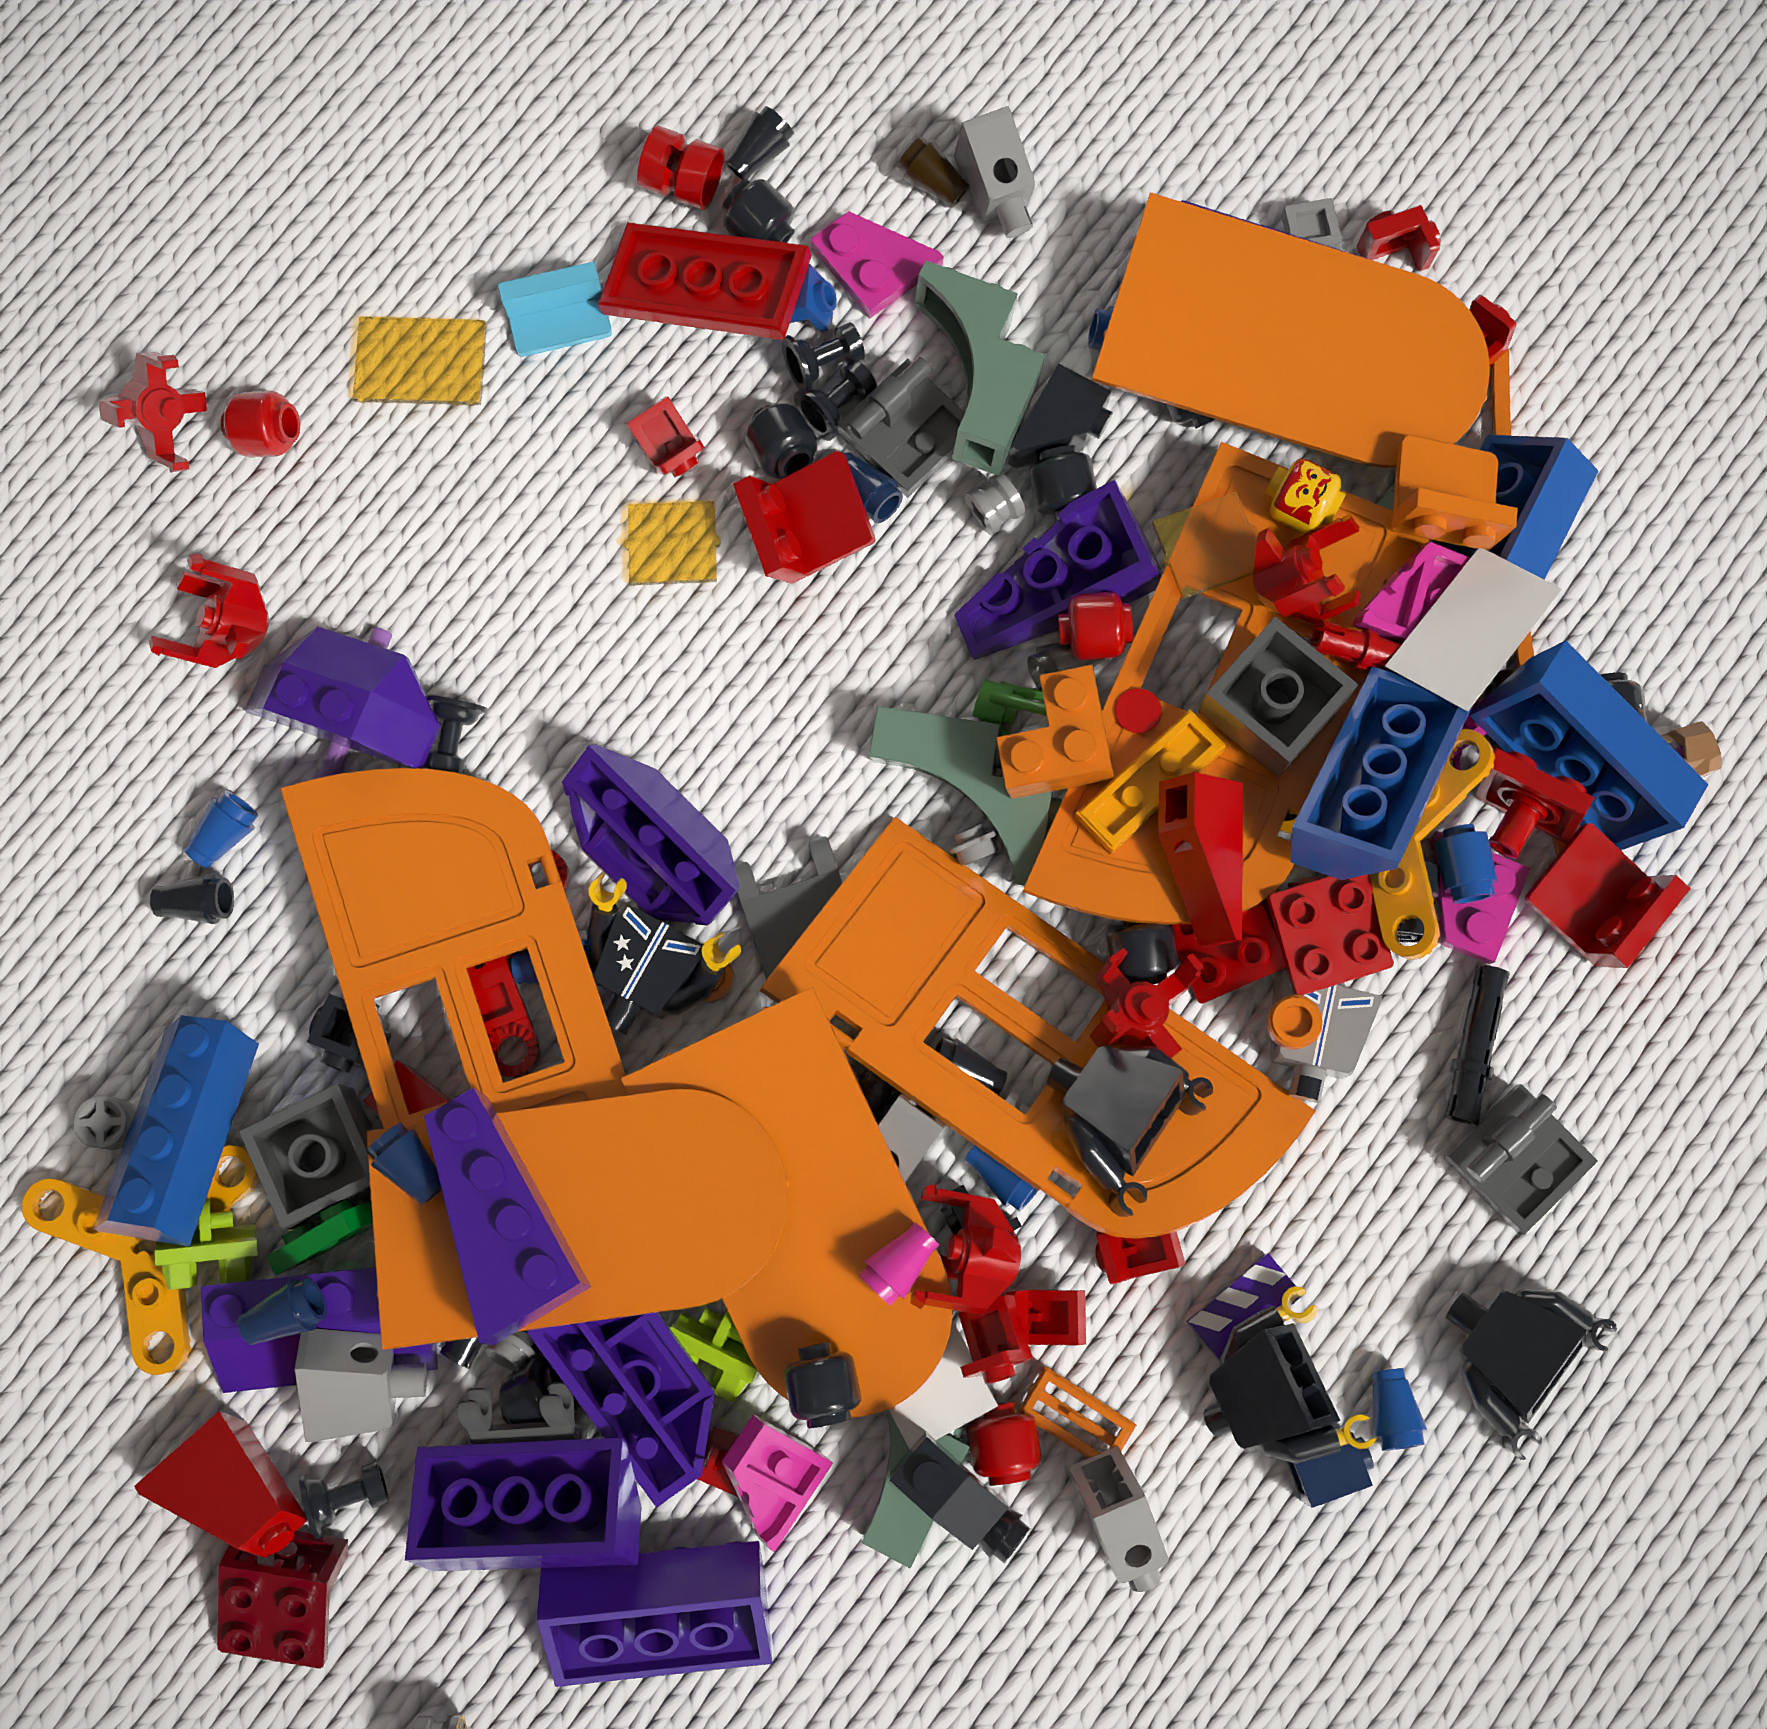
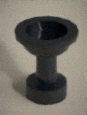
M849 322L836 327L834 331L835 339L815 347H811L805 340H795L790 335L785 336L781 344L783 356L790 376L798 389L811 390L812 382L817 380L819 376V366L841 357L846 364L854 359L858 361L864 360L865 350L863 342L853 323Z
M852 360L840 370L842 382L825 394L821 390L815 389L810 391L799 389L794 394L796 408L812 431L823 440L831 441L837 436L836 427L840 421L839 408L853 397L863 401L877 388V383L872 373L858 360Z
M427 695V699L432 705V711L435 712L437 719L443 722L437 750L429 752L423 767L463 774L466 760L457 755L463 725L474 724L480 714L487 713L488 708L457 699Z
M378 1461L362 1466L360 1479L331 1489L321 1479L311 1480L306 1474L299 1476V1488L304 1511L311 1532L316 1540L323 1538V1531L333 1524L335 1510L363 1500H367L372 1508L390 1503L386 1482Z

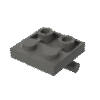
M918 357L913 363L907 358L837 424L838 433L877 470L896 480L898 490L907 498L953 455L957 431L965 415V412L928 378L932 373V368L922 357Z
M1522 1084L1515 1085L1479 1121V1124L1475 1125L1443 1157L1518 1235H1525L1598 1162L1552 1115L1557 1109L1556 1104L1542 1093L1535 1098Z

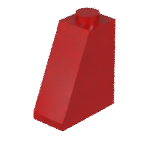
M221 1411L213 1415L134 1485L136 1491L142 1497L238 1550L265 1558L285 1548L292 1541L294 1532L307 1522L304 1511L249 1424Z

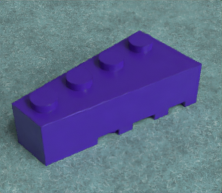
M473 1087L428 1113L424 1118L479 1343L495 1345L589 1289L591 1285L490 1100L486 1095Z

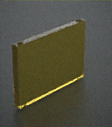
M359 317L353 400L361 403L482 405L487 333L486 321L479 319Z

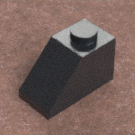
M1058 364L1011 444L1008 464L1016 469L1032 465L1039 461L1038 453L1061 446L1076 445L1077 452L1084 450L1091 436L1100 439L1113 415V412L1107 409L1111 390Z
M927 1431L924 1432L890 1472V1481L933 1521L972 1551L1009 1508L1007 1504Z

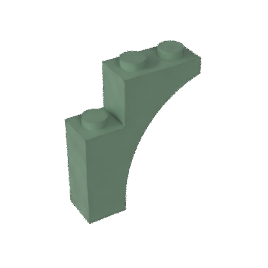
M926 260L919 273L914 307L930 318L947 337L957 353L967 385V409L957 431L952 459L999 476L1009 454L1011 444L1018 433L1038 386L1045 354L1031 350L1025 345L1014 344L1005 340L1012 323L1018 293L1004 289L998 284L988 283L960 273L953 268L943 267Z
M877 706L869 757L875 763L900 766L931 775L949 784L969 798L989 818L998 831L1010 857L1016 885L1024 888L1047 837L1048 828H1051L1062 803V799L1053 798L1054 791L1011 799L1005 787L1004 777L995 776L996 768L1002 769L997 737L1002 736L1000 724Z
M886 1410L890 1436L886 1477L876 1507L862 1534L861 1543L911 1569L934 1521L890 1481V1472L909 1451V1448L890 1411ZM959 1427L937 1439V1441L962 1463L970 1446L967 1441L960 1438L964 1429Z

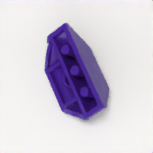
M316 627L264 665L244 710L249 714L406 768L423 769L441 727L407 656L321 627Z
M597 744L588 745L562 781L565 795H568L570 799L571 815L581 848L616 883L620 878L624 879L627 883L625 892L648 915L657 920L695 923L696 925L704 926L711 924L740 889L728 839L656 768Z
M658 1312L527 1330L531 1339L604 1438L622 1437L626 1439L635 1480L656 1508L702 1475L715 1389Z

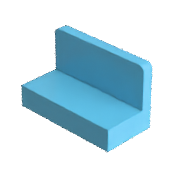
M594 261L498 283L501 301L508 315L515 348L520 357L612 336L609 315H603L598 307L603 290Z

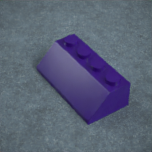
M376 1267L201 1286L203 1342L222 1392L230 1393L297 1385L295 1364L301 1333L249 1345L242 1338L238 1328L239 1315L247 1312L291 1279L302 1281L309 1278L318 1285L323 1293L327 1306V1315L324 1320L318 1322L315 1329L381 1334L379 1301L376 1295L378 1291ZM436 1343L393 1349L395 1365L426 1364L427 1371L438 1369Z
M620 1437L417 1447L404 1560L433 1572L638 1565L642 1507L626 1439Z
M732 1541L723 1545L695 1548L676 1547L666 1551L639 1553L638 1565L541 1568L537 1623L555 1687L772 1664L766 1579L759 1541Z

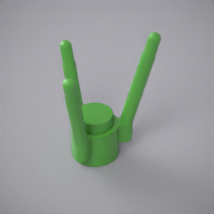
M985 679L974 706L973 717L987 723L1000 724L1002 736L1013 734L1005 729L1003 724L1007 723L1013 726L1020 709L1047 716L1045 704L1036 702H1044L1043 691L1016 686L1004 681L997 683Z

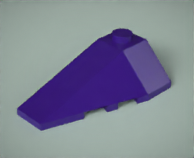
M1115 479L1070 502L1057 514L1059 520L1038 540L1034 537L1022 548L1025 551L1022 556L1004 573H996L954 614L971 658L977 660L1059 630L1058 614L1067 613L1068 602L1075 595L1115 592L1121 598L1122 603H1132L1156 590L1163 572L1146 535Z

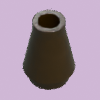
M922 136L918 137L909 146L897 164V168L904 174L903 180L943 201L950 208H953L960 201L970 186L962 179L935 141L928 142Z

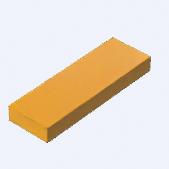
M1189 709L1078 810L1075 818L1112 854L1159 811V781L1191 772L1200 773L1225 750L1226 745Z

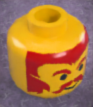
M1300 458L1293 462L1289 470L1278 467L1266 489L1265 495L1273 498L1270 506V515L1274 520L1302 534H1306L1334 519L1346 493L1340 491L1341 478L1339 475L1308 459Z

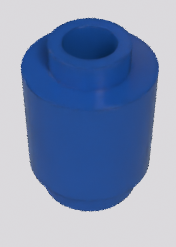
M1474 824L1458 825L1443 830L1444 838L1436 841L1434 844L1444 890L1447 893H1451L1453 904L1471 903L1495 896L1493 884L1498 882L1487 832L1476 831Z

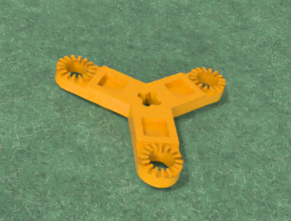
M1461 730L1397 869L1369 874L1383 940L1393 953L1409 960L1423 958L1425 955L1430 954L1434 947H1437V941L1440 937V926L1437 922L1433 905L1434 900L1420 841L1456 808L1485 776L1488 777L1490 770L1494 767L1495 754L1491 744L1482 734L1474 730ZM1463 744L1476 745L1480 752L1478 762L1468 770L1455 769L1451 758L1454 757L1453 752L1457 751L1456 748H1461ZM1296 818L1290 821H1283L1280 832L1292 835V826ZM1406 919H1420L1424 924L1422 939L1412 946L1402 945L1397 937V929H1400V924H1403Z
M235 1145L224 1146L206 1197L210 1198L211 1213L230 1211V1208L252 1192L255 1186L259 1184L260 1179L245 1147ZM231 1157L239 1158L245 1167L243 1180L234 1187L225 1186L226 1184L221 1182L222 1179L219 1177L221 1164ZM43 1179L34 1183L27 1190L22 1201L23 1217L32 1228L121 1261L131 1353L138 1368L151 1375H162L178 1370L187 1361L188 1354L191 1352V1339L189 1337L186 1316L188 1315L185 1288L175 1290L167 1288L162 1266L155 1265V1253L151 1250L140 1252L138 1249L143 1239L104 1233L93 1229L105 1197L104 1194L61 1179ZM55 1190L61 1194L64 1207L62 1213L56 1219L49 1221L47 1218L42 1217V1212H39L41 1210L39 1203L42 1202L40 1199L44 1198L45 1193ZM157 1332L167 1333L174 1343L173 1354L164 1363L153 1360V1357L149 1355V1341L152 1340V1336L156 1335Z

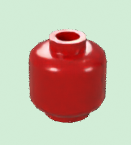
M275 391L242 392L234 395L227 403L220 422L221 431L231 447L239 455L249 458L277 457L287 453L298 439L301 425L296 408L282 394Z
M1115 592L1073 596L1068 602L1067 613L1058 614L1060 645L1070 644L1072 654L1078 660L1120 656L1125 650V644L1133 642L1130 603H1122L1121 598Z
M1014 1401L997 1403V1407L984 1413L983 1417L971 1421L967 1426V1438L970 1446L973 1471L979 1476L988 1477L990 1486L1032 1479L1031 1470L1038 1467L1042 1461L1036 1419L1031 1413L1024 1411L1015 1412Z

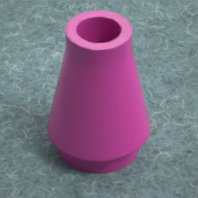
M914 1222L907 1231L864 1260L867 1266L861 1271L859 1276L891 1306L899 1296L905 1299L931 1253L939 1244L919 1224Z

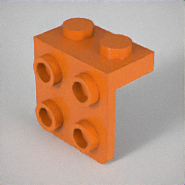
M1413 435L1406 436L1398 445L1391 531L1475 549L1483 548L1489 551L1514 530L1517 525L1518 508L1496 504L1497 457L1487 451Z

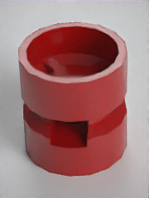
M657 125L652 129L643 146L637 170L638 186L665 197L675 192L677 201L704 211L712 202L720 183L724 167V150L698 139L687 144L685 135Z

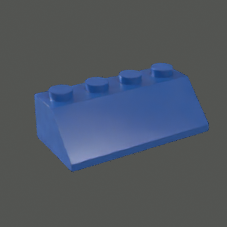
M1487 435L1480 450L1491 452L1498 459L1496 504L1518 508L1516 528L1493 546L1489 552L1545 580L1599 470L1568 438ZM1437 540L1433 542L1470 558L1478 550Z
M1566 640L1529 658L1478 704L1469 715L1506 753L1509 751L1522 753L1535 761L1539 770L1555 778L1560 775L1572 778L1583 785L1586 789L1585 793L1595 797L1580 826L1587 823L1594 824L1620 850L1685 828L1709 785Z
M1372 666L1292 826L1291 863L1340 880L1397 869L1470 710L1466 711L1402 675Z
M181 1015L165 1029L93 1229L104 1233L190 1246L259 1043L226 1020Z

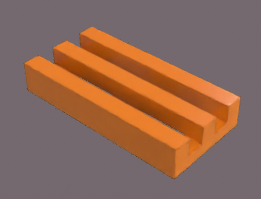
M1045 1365L1039 1372V1376L1028 1390L1024 1401L1021 1402L1016 1410L1017 1412L1031 1413L1036 1419L1037 1426L1088 1459L1100 1454V1452L1035 1411L1033 1407L1037 1400L1110 1446L1109 1449L1118 1446L1122 1451L1137 1426L1128 1418ZM1048 1382L1056 1385L1121 1427L1117 1436L1109 1433L1044 1391Z

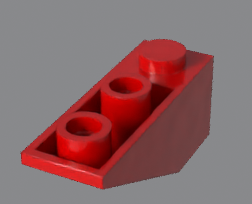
M1191 772L1159 781L1158 834L1199 946L1209 947L1242 941L1243 783L1199 772Z

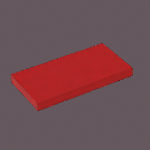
M627 222L599 299L598 307L603 315L784 340L812 255L808 245Z

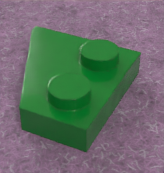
M349 1199L321 1212L319 1216L323 1223L314 1228L312 1222H308L284 1234L282 1239L285 1246L266 1256L275 1276L309 1262L368 1230V1227L373 1224L371 1200L352 1207Z

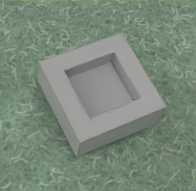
M1332 198L1284 206L1281 218L1286 233L1340 249L1343 241Z

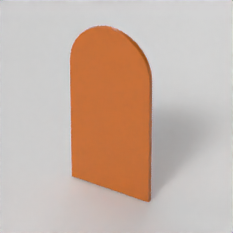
M1150 192L1137 235L1132 240L1134 245L1108 328L1103 333L1104 341L1091 381L1356 463L1372 467L1396 468L1398 445L1406 436L1413 435L1455 444L1468 431L1476 420L1483 403L1487 400L1490 367L1487 345L1478 322L1466 305L1441 284L1419 274Z
M814 987L771 1007H763L759 1013L675 1053H667L664 1058L622 1077L621 1080L628 1095L672 1089H693L724 1097L745 1109L762 1125L781 1156L790 1185L788 1187L787 1215L780 1240L773 1254L757 1275L739 1290L723 1298L742 1343L762 1378L777 1393L788 1400L783 1370L790 1362L800 1359L798 1348L831 1342L832 1352L844 1351L849 1353L854 1359L861 1402L855 1409L850 1410L851 1418L893 1410L896 1405L913 1395L932 1375L943 1356L951 1332L953 1310L924 1305L919 1309L910 1303L911 1295L918 1290L952 1296L951 1286L937 1249L931 1253L905 1299L899 1296L891 1306L859 1276L861 1271L867 1266L864 1260L907 1231L914 1222L919 1224L928 1234L929 1232Z
M672 1089L497 1113L591 1285L589 1289L517 1332L693 1308L713 1303L733 1294L754 1278L767 1263L780 1240L787 1215L788 1187L790 1185L781 1156L762 1125L745 1109L724 1097L700 1090ZM426 1123L405 1126L408 1131L415 1129L436 1166ZM390 1128L366 1131L368 1148ZM368 1154L378 1287L376 1295L379 1301L382 1350L478 1337L442 1190L426 1204L420 1206L415 1199H412L371 1166L374 1160Z

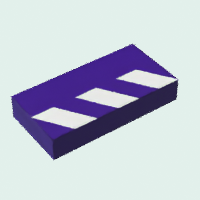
M1265 1253L1186 1322L1220 1362V1355L1233 1327L1270 1305L1274 1306L1275 1309L1282 1305L1284 1293L1296 1285L1271 1255ZM1301 1297L1296 1298V1299L1292 1302V1305H1293L1297 1300H1299Z

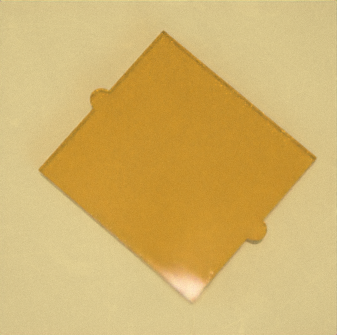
M1237 492L1153 520L1152 526L1164 553L1162 564L1166 567L1169 566L1182 599L1253 575L1257 527L1249 523Z
M714 501L628 504V539L624 541V547L629 551L630 586L717 582L716 548L721 545V540L716 535Z

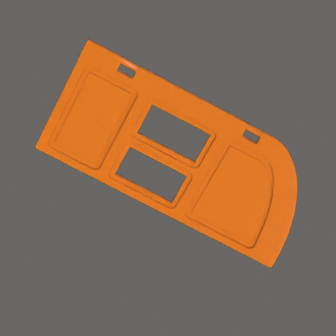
M1224 442L1220 443L1102 710L1114 778L1187 712L1159 700L1162 707L1161 719L1155 728L1146 733L1127 731L1119 724L1115 715V706L1119 697L1128 690L1142 687L1184 589L1241 611L1208 691L1274 617L1278 618L1297 635L1310 640L1315 624L1292 615L1283 617L1272 611L1260 601L1253 585L1256 538L1260 531L1269 528L1283 548L1291 540L1304 535L1271 517L1270 506L1273 498L1265 495L1266 489L1278 467L1289 470L1288 468ZM1340 490L1346 493V496L1332 521L1351 515L1360 528L1359 532L1320 550L1324 576L1328 577L1336 573L1345 585L1342 593L1336 597H1328L1322 600V602L1327 603L1358 589L1361 593L1359 605L1326 620L1349 629L1362 631V629L1352 626L1354 618L1419 546L1428 543L1430 539L1391 531L1392 510ZM1324 655L1325 658L1354 680L1358 686L1342 708L1280 778L1276 777L1201 713L1198 712L1196 715L1226 745L1225 750L1200 773L1243 783L1242 912L1257 906L1267 899L1268 894L1275 892L1294 866V863H1291L1292 835L1289 841L1277 835L1287 812L1295 815L1299 814L1371 668L1367 667L1363 671L1353 668L1349 661ZM1111 780L1068 788L1023 892L1053 904L1109 919L1164 925L1191 924L1158 834V812L1116 851L1110 854L1075 818V814Z
M418 768L372 769L341 773L280 788L384 1129L392 1128L399 1122H402L404 1126L426 1123L425 1115L447 1103L445 1102L409 1115L374 1001L375 998L436 979L470 1089L474 1087L486 1095L496 1113L628 1095L621 1080L626 1074L546 834L538 818L524 802L505 789L476 777L449 771ZM540 860L548 886L536 889L528 864ZM528 949L564 1062L503 1083L467 968Z
M897 817L892 819L760 989V992L774 1002L780 1003L814 987L829 1021L834 1015H837L860 1032L854 1040L831 1024L841 1047L846 1050L848 1055L1038 1191H1043L1064 1206L1065 1210L1078 1220L1099 1232L1115 1237H1156L1184 1229L1220 1211L1241 1196L1273 1167L1298 1138L1316 1112V1110L1303 1101L1290 1097L1286 1089L1169 1008L1167 1021L1163 1025L1182 1048L1181 1052L1172 1059L1189 1072V1080L1192 1081L1197 1077L1208 1079L1213 1085V1093L1206 1098H1201L1194 1093L1195 1098L1199 1102L1204 1103L1206 1109L1197 1115L1189 1116L1178 1108L1134 1176L1125 1173L1123 1179L1126 1183H1140L1147 1190L1148 1197L1146 1202L1138 1203L1131 1193L1125 1191L1124 1203L1132 1210L1133 1215L1129 1217L1117 1216L1111 1210L1108 1201L1112 1190H1105L1099 1185L1082 1164L1065 1133L1066 1125L1061 1105L1064 1094L1046 1084L1027 1113L1024 1114L923 1042L957 997L1050 1064L1054 1065L1058 1059L1064 1058L1084 1068L1098 1048L1089 1035L1108 1011L1105 1000L1075 1042L975 970L1006 928L1101 995L1103 994L1095 976L1105 963L966 865L961 866L956 858ZM1118 1043V1044L1112 1046V1048L1119 1049V1048H1121V1047H1138V1046H1126V1045H1123V1044H1121V1043ZM1053 1170L1079 1188L1074 1197L1048 1179Z

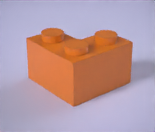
M1088 665L1040 675L1049 727L997 737L1005 787L1011 799L1108 781L1114 778L1093 666Z

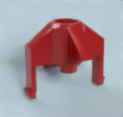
M158 352L136 353L132 379L124 385L121 393L99 400L100 418L102 421L118 428L125 427L124 420L126 419L137 425L149 459L168 467L170 473L186 471L189 469V461L174 453L172 431L180 425L185 413L207 411L205 392L176 390L167 385L166 369L179 368L178 359L174 355H164Z
M1347 515L1343 516L1342 519L1338 518L1291 540L1284 548L1269 528L1260 531L1256 538L1253 585L1260 601L1283 617L1292 615L1316 624L1320 619L1326 620L1359 605L1361 593L1358 589L1327 603L1322 602V600L1328 597H1336L1342 593L1345 585L1336 573L1328 577L1324 576L1320 550L1359 532L1360 527L1353 517Z
M190 554L187 559L190 570L225 582L183 571L176 585L177 590L207 598L204 605H201L196 615V626L200 627V633L193 646L151 635L148 641L150 650L158 656L162 654L217 668L235 658L242 659L263 642L268 630L269 615L258 580L254 573L203 559L202 554Z
M1123 948L1108 958L1095 976L1108 1006V1011L1089 1036L1098 1048L1105 1045L1112 1047L1118 1043L1126 1046H1155L1170 1058H1173L1181 1052L1182 1048L1163 1025L1168 1018L1169 1005L1188 990L1200 976V971L1204 966L1192 953L1185 958L1173 974L1157 985L1148 982H1134L1130 984L1118 968L1128 954Z
M937 1184L925 1186L921 1191V1200L964 1208L962 1229L959 1230L957 1235L951 1236L948 1245V1256L940 1255L948 1278L958 1280L957 1297L916 1290L911 1295L910 1303L919 1309L924 1305L980 1315L1012 1284L1018 1274L1021 1262V1244L1018 1236L1013 1231L995 1199L945 1189H936Z

